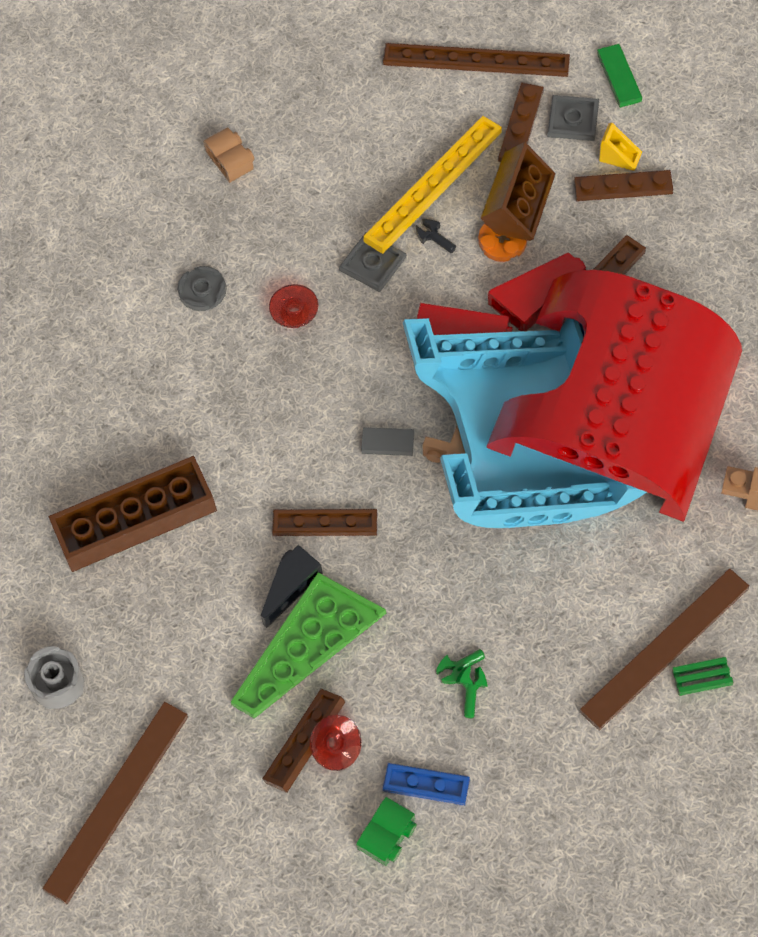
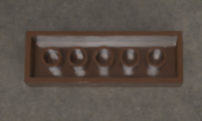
M193 455L48 517L71 571L74 572L217 511L213 495Z

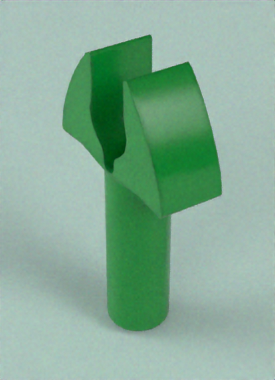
M479 649L458 661H451L449 656L446 655L439 663L436 674L443 672L445 669L453 670L451 675L442 678L441 681L443 684H456L460 672L465 667L472 666L485 659V654Z
M471 665L465 667L456 680V684H462L466 689L464 717L468 719L475 717L477 689L488 686L481 667L475 668V679L472 682L470 679Z

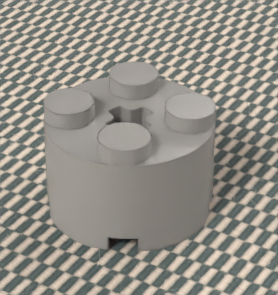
M49 646L38 650L32 655L31 661L27 668H25L24 677L28 688L39 704L47 709L64 708L75 702L83 694L84 675L75 656L71 652L59 647Z

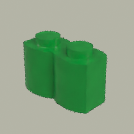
M385 797L357 841V849L384 866H387L389 861L394 863L402 851V847L399 846L404 837L409 839L416 829L417 823L414 822L415 814Z

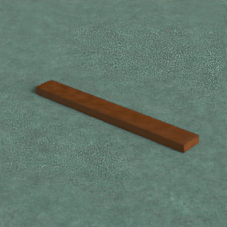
M385 43L383 65L559 77H568L570 54Z
M729 568L580 709V713L600 731L749 590L750 585Z
M164 701L43 886L44 892L66 905L69 903L188 719L187 713Z

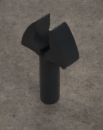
M422 219V224L429 228L431 232L423 231L416 225L417 236L422 244L427 240H433L449 253H453L456 250L454 243L438 233V229L441 228L440 222Z

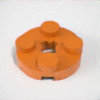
M483 224L479 231V246L484 251V254L494 261H510L511 258L517 255L520 256L526 249L527 240L507 237L509 240H504L503 243H500L497 237L501 235L496 234L486 224Z

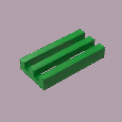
M726 657L677 666L672 669L679 696L733 685ZM720 666L722 667V668H720V669H715V670H710V671H705V672H700V673H695V674L680 676V674H685V673H690V672H695V671H700V670H705V669H710V668H715V667H720ZM721 675L725 677L724 679L684 687L682 683Z

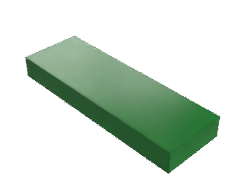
M620 44L597 49L598 58L619 108L642 102L641 92Z

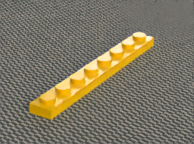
M482 116L363 236L364 243L383 254L501 134L502 127Z

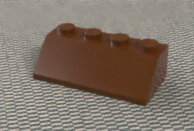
M526 142L504 152L480 219L498 235L532 241L534 240L556 173Z

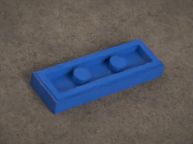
M388 763L383 792L465 806L470 777Z

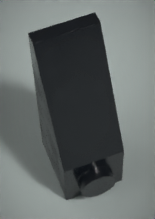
M297 545L293 550H288L281 558L261 613L262 623L266 628L306 591L318 572L323 575L321 564L300 545Z

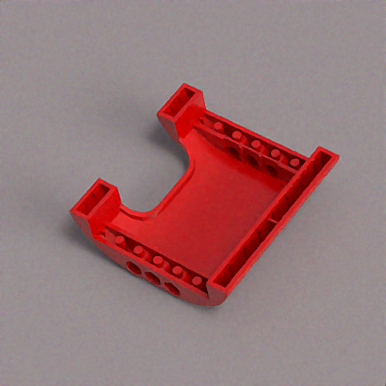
M579 270L557 277L552 281L536 324L560 332L565 318L575 319L582 324L584 339L571 373L565 383L554 390L544 393L520 395L504 402L486 448L511 457L516 443L664 498L659 513L684 522L743 351L737 334L726 321L706 306L685 296L627 275L601 270Z

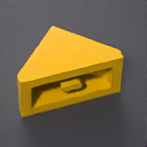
M612 122L609 123L601 141L599 161L635 171L642 151Z

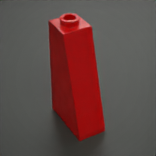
M567 252L492 288L488 292V305L500 315L509 316V322L519 331H528L536 324L552 281L569 272L586 270V266L580 258L574 257Z
M420 303L417 319L429 318L433 335L513 332V327L509 326V316Z

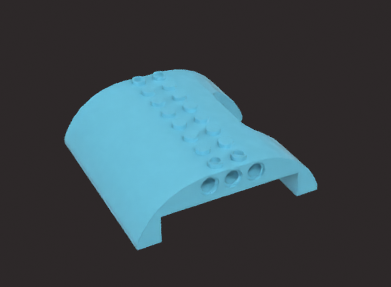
M429 318L404 319L403 327L416 374L422 382L446 399L456 418L465 454L442 455L440 460L454 511L464 522L485 528H515L569 523L616 510L647 493L517 443L511 457L486 448L504 402L520 395L548 392L565 383L571 373L584 339V328L581 323L575 319L567 318L560 332L543 330L433 335Z

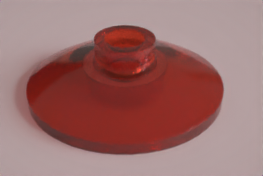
M291 284L278 289L272 295L269 302V311L273 320L287 328H298L307 325L315 318L319 308L315 293L308 287L299 284ZM293 308L299 309L295 312L290 311Z
M342 715L327 716L321 719L312 731L310 738L311 753L316 762L325 769L339 771L348 768L355 762L361 750L360 731L356 724L348 717ZM331 737L335 741L333 747L329 746V740Z

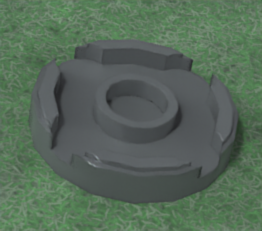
M208 266L195 267V270L184 273L178 282L177 290L181 302L186 307L194 311H206L215 308L223 301L226 296L227 286L225 279L218 270Z

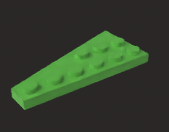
M318 572L231 700V705L255 719L386 614V609Z

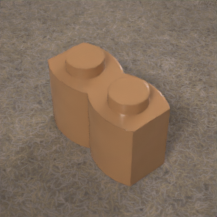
M228 127L203 141L206 153L229 183L254 169L253 161L255 158L249 148L245 149L241 145L242 140L238 133L232 132Z

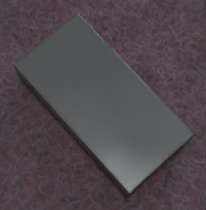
M363 427L362 454L413 456L414 429Z

